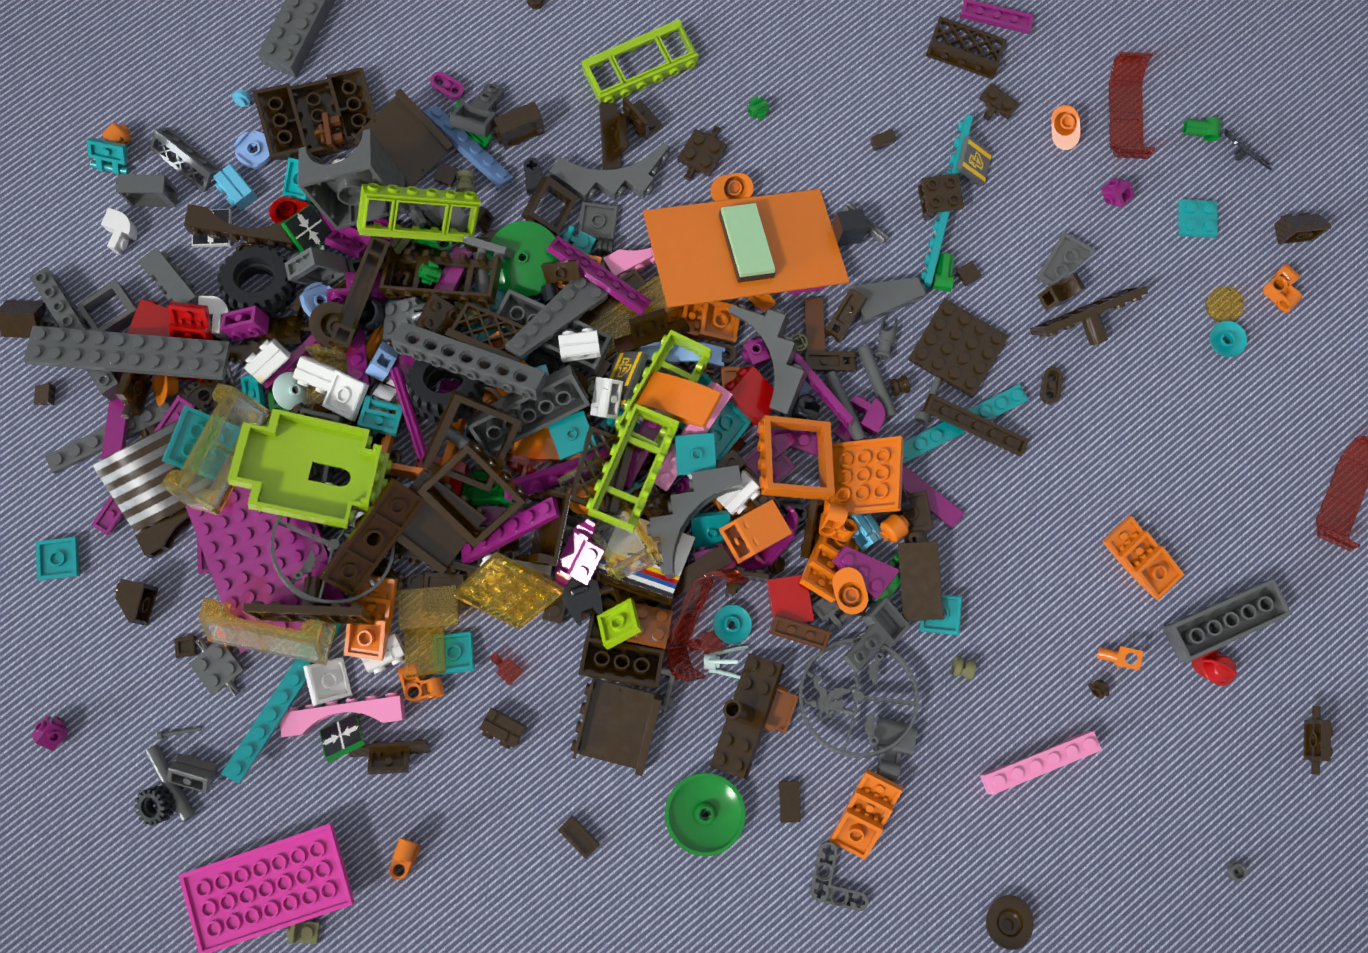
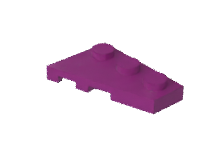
M847 546L842 547L832 560L839 569L851 567L859 571L864 579L867 593L873 600L879 598L900 571Z

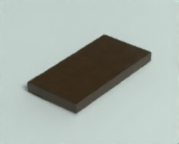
M938 541L898 543L904 619L906 621L942 620L943 606Z

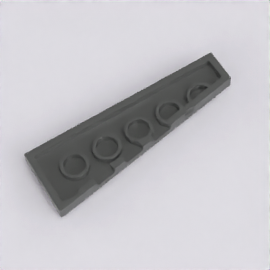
M584 276L580 280L570 281L505 344V349L521 360L540 347L542 343L550 340L559 330H564L568 327L569 323L581 318L582 314L586 311H591L608 298V293Z

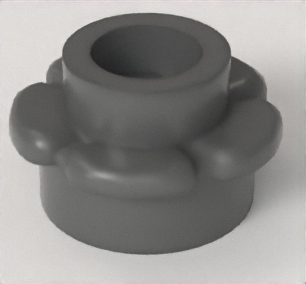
M1235 861L1227 866V875L1231 880L1241 882L1246 878L1247 869L1241 862Z

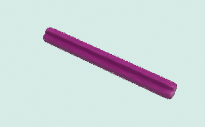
M394 367L390 369L391 377L417 458L422 460L427 449L400 367Z

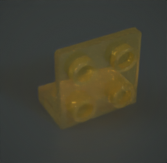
M319 344L306 345L305 350L312 356V359L348 374L347 355L343 350L336 347L326 349Z

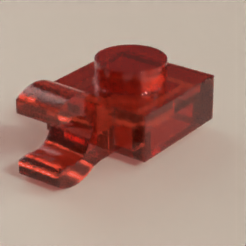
M714 631L701 633V639L688 640L690 652L703 649L704 654L723 651L722 640L717 637Z
M494 653L489 658L499 667L496 673L509 686L524 672L510 658L505 662L497 653Z

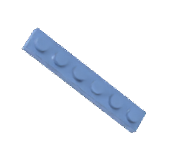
M437 105L423 111L454 147L499 189L512 182L513 176L464 130L450 126V117Z

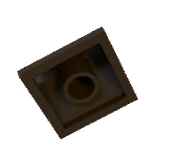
M6 300L0 306L1 336L30 338L32 326H39L41 318L44 317L45 302Z

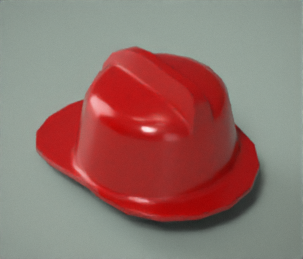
M281 196L270 205L269 216L272 221L279 223L289 219L309 205V203L290 196Z
M1217 650L1192 660V666L1199 675L1219 686L1230 684L1237 675L1234 660Z

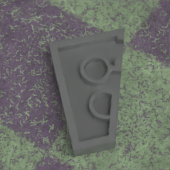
M1064 232L1036 276V279L1047 286L1055 285L1094 254L1096 250Z

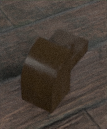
M1073 273L1060 283L1049 286L1037 296L1045 310L1048 311L1076 297L1075 295L1083 291L1085 286L1078 274Z

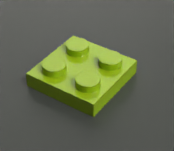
M631 598L597 616L603 646L607 650L642 632L635 602Z

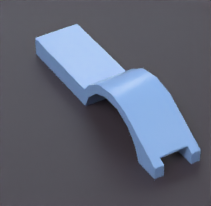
M661 342L640 347V352H645L649 355L646 362H653L651 361L652 356L656 350L659 351L662 346L660 345ZM700 343L712 349V357L708 364L713 367H724L722 353H725V348ZM675 344L665 362L669 364L690 361L698 362L701 356Z

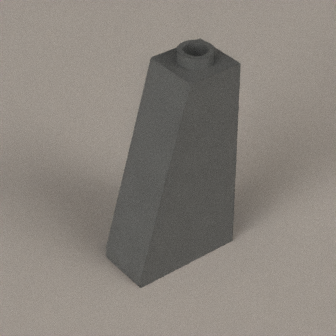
M918 277L849 287V289L852 288L868 298L858 314L862 325L918 302L926 294L925 285L919 281Z

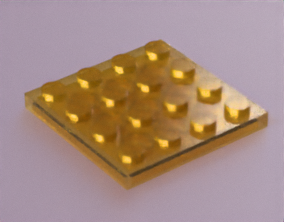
M495 552L454 590L453 597L520 630L560 597L564 592V587Z

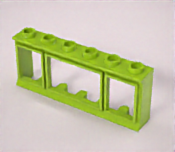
M678 19L581 61L582 70L599 104L601 102L611 104L616 99L627 97L634 91H641L648 85L660 83L664 78L676 76L680 71L694 68L698 64L699 55L682 26L681 20ZM677 31L688 53L672 60L661 37L665 39L670 33ZM655 40L666 63L626 80L616 60L620 58L621 54L628 51L633 53L637 47L644 44L649 46ZM609 60L620 83L601 91L590 68L596 65L601 67L605 61Z
M376 183L362 184L357 229L359 235L463 242L462 238L464 236L474 237L481 201L478 194L472 191L456 192L451 189L446 191L435 188L419 189L414 186L398 187L393 184L388 186ZM369 200L392 201L388 227H382L380 223H374L373 226L366 225ZM399 202L446 206L442 231H439L437 227H431V230H423L419 226H412V229L401 228L400 225L396 224ZM453 206L471 208L466 233L458 232L454 228L449 230Z
M670 330L668 335L665 334L660 343L662 346L652 356L651 361L653 362L650 367L647 366L642 374L643 379L641 383L638 382L634 387L632 399L626 401L624 413L622 416L619 415L615 421L617 434L621 426H626L628 420L625 418L629 408H634L654 371L659 372L663 368L684 379L697 383L712 357V349L673 330ZM675 344L701 356L692 374L665 362ZM662 426L654 442L635 432H632L631 436L660 448L668 428Z
M635 404L633 409L629 408L625 418L628 420L625 427L621 426L617 436L620 438L618 444H613L610 451L612 458L610 462L606 461L602 473L605 474L602 480L598 479L594 488L597 492L594 498L590 497L586 506L589 509L588 516L595 517L632 534L679 427V421L638 404ZM639 416L668 428L660 448L631 436ZM627 443L657 454L638 498L609 486ZM606 492L635 504L627 523L598 511Z

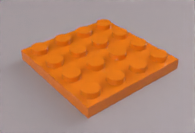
M902 436L832 443L835 494L829 500H824V510L828 503L845 507L848 515L901 511L904 438Z

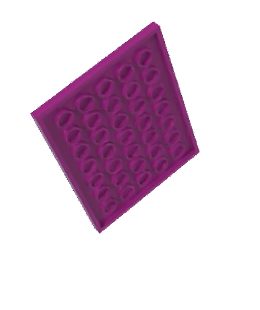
M233 486L188 504L186 509L230 627L236 636L235 640L239 651L243 653L318 623L258 621L243 612L244 603L252 604V601H262L264 604H271V602L277 601L284 603V605H300L301 598L289 590L281 581L271 560V535L279 515L249 509L248 500L251 489ZM283 516L281 519L286 523L324 539L319 524L316 522ZM278 525L274 538L275 556L282 573L288 580L293 579L294 573L303 568L302 564L308 558L311 551H313L314 558H316L315 568L310 573L303 574L302 579L294 583L297 589L303 591L304 578L307 576L320 577L319 575L327 566L330 555L327 545ZM325 582L322 599H347L344 591Z

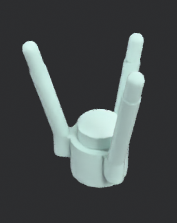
M748 645L719 651H709V654H704V670H709V673H717L740 679L741 675L716 669L720 668V664H738L739 661L720 659V656L717 655L748 649Z

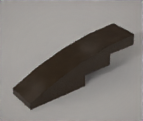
M723 545L683 569L674 592L673 600L732 563Z

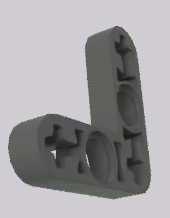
M829 841L821 843L818 848L810 886L811 896L818 902L856 911L865 910L868 906V898L864 893L831 884L837 848ZM828 845L833 850V853H830L827 859L831 861V864L823 861L820 862V858L825 860L826 853L823 852V848H827ZM825 865L829 868V874L826 877H821L818 874L820 866ZM816 878L821 881H827V884L822 883V890L825 893L820 894V897H817V894L814 892L820 885L819 882H816ZM838 890L843 891L845 895L844 900L841 902L834 900V893ZM850 892V897L855 899H858V896H861V899L864 900V903L859 904V907H857V904L855 902L849 901V905H847L849 899L848 893Z

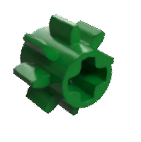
M757 96L750 99V103L747 106L750 117L752 119L758 118V120L765 118L767 111H769L767 101Z
M428 261V264L422 263L418 272V276L422 278V283L431 286L432 282L437 283L439 281L441 270L438 269L439 265L432 261Z

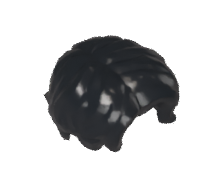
M368 297L358 322L359 328L364 331H370L383 325L385 309L382 303L372 297Z
M810 394L800 395L793 410L792 418L817 420L820 405L814 401L816 398Z

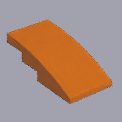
M664 300L663 308L667 312L668 322L685 318L688 323L690 332L683 333L682 335L712 341L736 342L740 319L728 312L730 305L733 304L714 301L667 308L666 301Z
M654 371L636 404L654 410L664 416L672 417L680 423L705 428L723 394L690 380Z
M548 426L515 442L512 451L508 452L505 459L562 462ZM581 453L562 461H570L581 457Z
M1127 516L1102 540L1120 564L1156 600L1161 599L1185 575L1163 546H1159L1148 531H1143L1132 516Z
M820 535L799 583L829 602L835 601L836 597L832 581L834 575L840 569L832 560L844 546L858 551L859 546L853 537L848 542H841Z
M371 575L370 578L378 582L381 576ZM385 577L372 593L352 603L362 605L365 610H368L375 617L374 625L347 624L344 647L345 656L379 661L384 659L393 618L398 579ZM366 580L355 596L373 587L368 580Z
M866 769L846 805L829 842L866 860L883 832L884 825L893 812V806L901 795L903 787Z

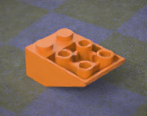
M773 499L719 529L738 564L792 534Z

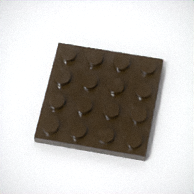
M944 298L907 360L973 398L1009 336Z

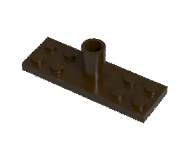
M1146 286L1129 287L1029 329L1032 335L1051 337L1058 334V330L1063 328L1064 330L1075 327V323L1082 321L1090 346L1097 345L1108 340L1100 313L1108 309L1124 307L1125 302L1141 300L1142 295L1147 294L1148 290Z
M392 478L365 515L357 518L355 528L321 572L320 578L355 597L420 510L425 500L418 493Z
M305 577L302 592L318 598L323 580L320 577ZM301 598L300 605H284V603L273 601L271 604H264L262 601H252V604L244 603L243 612L258 621L374 625L375 617L368 610H365L362 605L351 604L350 607H343V605L332 603L330 606H321Z
M748 653L734 697L724 704L723 713L727 718L710 767L747 780L785 668L784 664Z

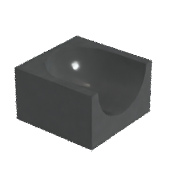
M371 129L363 130L362 139L352 154L334 164H320L306 147L299 148L298 186L336 230L357 225L362 184L376 183L384 186L393 184L398 187H405V175ZM369 200L366 222L390 216L392 201ZM399 202L397 214L406 212L405 203Z

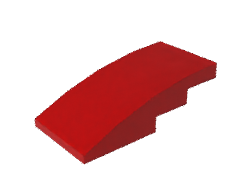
M172 301L168 304L171 323L168 325L170 337L213 340L208 306ZM178 377V379L189 381L199 380L204 382L205 380L201 378Z

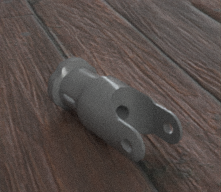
M884 317L878 337V351L875 353V357L881 360H890L892 358V345H894L898 319H895L894 326L890 331H884L886 323Z

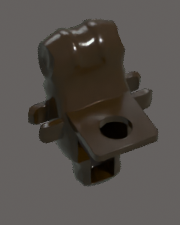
M643 485L635 489L630 495L638 498ZM653 485L640 518L645 520L652 517L672 515L673 513H669L668 502L671 501L670 495H675L676 493L670 492L667 494L659 486Z

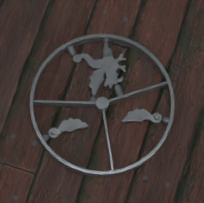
M359 511L355 512L354 518L357 516ZM282 515L278 516L274 524L270 541V554L274 569L285 586L306 601L330 606L332 603L346 605L356 602L372 593L382 583L391 568L395 554V543L390 548V555L384 556L389 562L380 580L377 582L370 578L371 575L369 576L368 581L373 586L369 590L349 599L324 600L321 599L325 584L323 580L319 596L315 598L294 586L295 581H300L303 574H308L315 568L316 558H314L313 551L310 552L308 558L302 564L303 568L294 573L293 579L288 580L282 573L275 556L274 538L278 525L327 545V549L330 551L328 563L331 557L336 554L340 545L339 539L342 535L348 538L351 533L344 528L337 539L328 541L282 521Z
M855 638L844 639L828 645L826 651L820 650L805 668L799 687L801 716L812 736L827 749L851 758L878 756L897 746L913 726L919 706L917 683L904 659L894 650L883 644L875 655V661L869 665V670L867 671L869 679L872 680L874 685H877L878 665L882 662L883 654L886 652L902 666L908 675L913 688L914 701L864 696L863 692L859 691L857 672H854L855 688H851V690L844 689L843 687L830 690L827 697V690L818 684L821 676H815L809 669L820 656L829 650L851 644V647L853 646L852 642ZM806 676L814 678L813 684L814 688L820 693L819 699H811V701L806 702L802 700V688ZM851 692L854 693L852 699L856 704L854 710L842 709V707L846 706V704H843V699L836 702L833 700H838L840 697ZM863 700L914 706L913 716L907 730L893 744L881 750L876 746L878 738L874 734L876 727L874 722L875 713L873 712L870 717L866 718V723L863 726L865 727V733L870 737L869 744L874 746V752L854 753L846 751L857 705L862 703ZM806 704L811 705V708H819L820 712L816 714V717L819 716L820 719H822L823 712L826 713V719L828 717L831 719L830 710L833 712L837 711L836 715H839L842 710L844 714L852 716L844 750L829 744L818 735L808 721L803 705Z

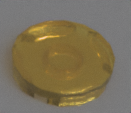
M1218 287L1207 296L1205 307L1209 316L1216 322L1234 321L1242 314L1244 301L1240 293L1231 287Z

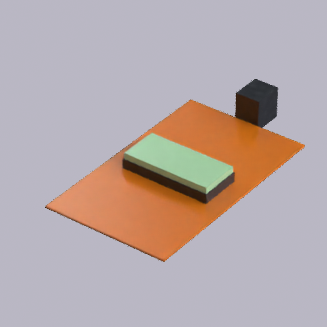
M820 189L643 210L667 308L849 283L838 246L862 243L869 228L863 209L837 212L831 225Z

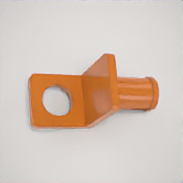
M1120 646L1118 651L1099 647L1097 659L1115 662L1118 669L1125 667L1139 671L1143 651ZM1127 654H1135L1138 658L1135 664H1128L1125 660Z

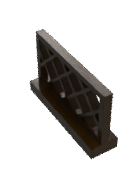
M940 16L925 56L993 80L1007 40ZM940 24L947 25L949 30L943 31ZM957 31H964L966 36L960 37ZM953 33L956 39L949 41L946 35ZM942 37L945 43L936 41L935 39ZM974 37H981L983 42L977 43ZM969 39L972 45L966 47L963 41ZM995 42L1000 44L1001 46L997 49H994L991 43ZM959 43L962 49H958L956 47H953L952 45ZM986 45L989 51L983 53L980 47ZM976 49L979 55H975L973 53H970L969 51ZM992 55L996 61H992L990 59H987L986 57Z
M468 301L465 303L451 329L448 328L445 333V337L520 363L523 358L520 360L516 356L511 355L505 349L506 341L504 338L516 335L524 325ZM468 309L476 311L478 316L467 319L466 313ZM489 317L494 319L495 324L485 326L482 320ZM480 320L482 327L472 330L469 323ZM467 324L469 331L464 333L456 331L458 326ZM508 325L513 331L502 334L500 327ZM497 328L500 335L489 338L487 331ZM484 332L487 339L479 341L475 339L474 334ZM502 339L504 347L495 348L492 346L491 342Z
M592 426L588 428L570 493L571 502L586 507L588 503L586 500L595 496V494L591 495L587 484L593 481L596 484L598 478L604 476L605 473L596 476L591 466L599 463L603 469L605 465L603 460L609 457L612 458L608 442L612 440L619 442V437ZM592 433L599 435L602 443L595 446L591 440ZM627 443L609 486L623 491L635 445ZM602 445L605 446L609 455L601 458L596 449ZM593 450L597 461L590 464L586 455ZM585 469L589 470L593 478L587 482H584L581 476L582 471ZM581 487L589 496L583 500L575 497L577 489ZM605 493L604 505L600 506L598 511L609 516L617 514L621 498Z

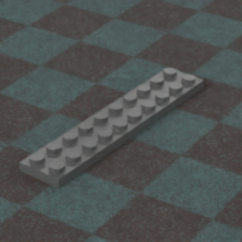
M32 326L24 362L29 365L224 380L231 344L226 341Z

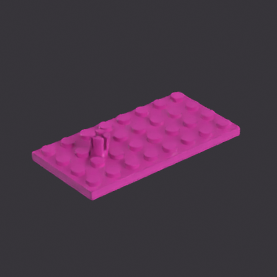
M333 823L178 875L199 953H211L355 904Z

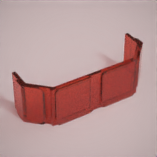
M1120 52L1114 58L1109 80L1110 149L1113 150L1112 153L1116 158L1149 159L1155 151V147H1144L1142 82L1147 63L1153 57L1152 53Z
M1367 436L1355 437L1343 455H1341L1315 522L1317 537L1347 551H1353L1355 548L1360 547V544L1350 540L1349 535L1368 487Z
M733 568L713 570L703 574V577H696L689 587L681 606L682 611L674 623L665 649L668 654L667 661L671 674L678 679L690 682L706 678V675L692 667L686 646L714 580L722 578L729 583L747 582L748 579Z

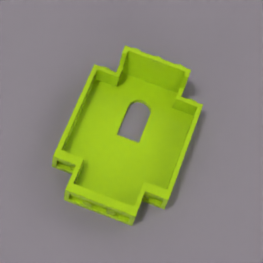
M273 409L268 427L243 422L228 475L229 485L251 489L248 500L249 509L347 529L348 524H352L355 512L352 510L366 513L380 495L381 490L386 487L388 479H385V473L390 472L392 460H389V453L382 452L381 445L374 444L373 450L367 449L371 448L373 437L369 436V429ZM312 463L345 469L351 476L350 482L340 487L308 480Z

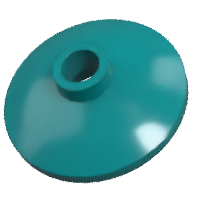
M1223 321L1212 328L1209 341L1217 354L1223 357H1235L1246 348L1247 336L1244 329L1237 323Z
M726 605L719 609L714 616V632L725 643H740L751 632L752 621L750 615L740 606ZM729 622L734 623L733 629L728 627Z

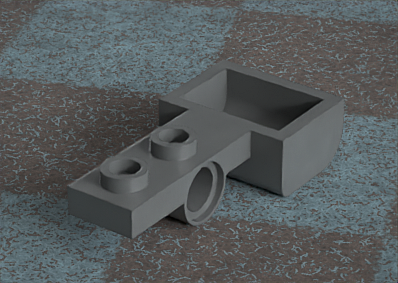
M487 83L471 104L461 102L450 115V126L487 138L492 132L493 126H495L494 118L496 117L497 103L504 96L505 89L498 87L496 84Z
M887 597L876 601L866 611L865 615L861 617L869 628L853 640V646L843 656V659L854 672L860 671L883 644L887 647L894 646L911 627Z
M877 717L876 729L874 730V734L878 738L876 746L883 749L893 744L904 734L909 724ZM916 725L911 727L906 737L897 746L879 755L876 774L896 783L900 774L901 754L910 756L914 753L918 731Z

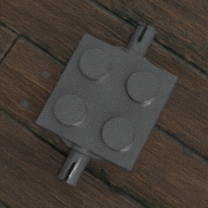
M203 638L198 639L195 643L202 652L189 664L211 695H215L223 688H228L233 696L238 695L241 691L234 682L246 669L231 648L225 647L221 640H218L212 646H208Z

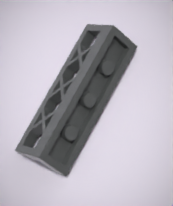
M169 127L155 129L149 148L203 192L208 191L211 180L214 179L213 176L222 171V169ZM158 141L162 143L164 151L157 147ZM170 151L176 154L178 162L173 160ZM184 162L189 164L191 173L186 170ZM198 173L205 177L204 183L200 181Z

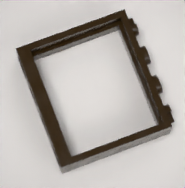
M453 390L423 456V467L437 471L443 466L434 462L460 403H463L512 423L495 459L498 462V466L503 469L506 464L505 457L513 449L514 437L522 429L523 424H521L520 417ZM450 469L445 474L490 492L491 487H495L497 484L489 474L486 481L479 480L454 469Z
M472 439L427 479L417 491L474 548L519 509L528 497L523 487L517 485L513 481L512 476L507 471H503L498 466V462L493 457H489L484 452L481 445L478 446ZM467 453L515 500L510 507L481 533L433 487Z

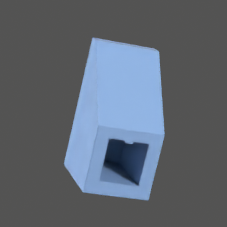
M382 341L365 373L383 382L397 359L398 353L394 351L392 346Z

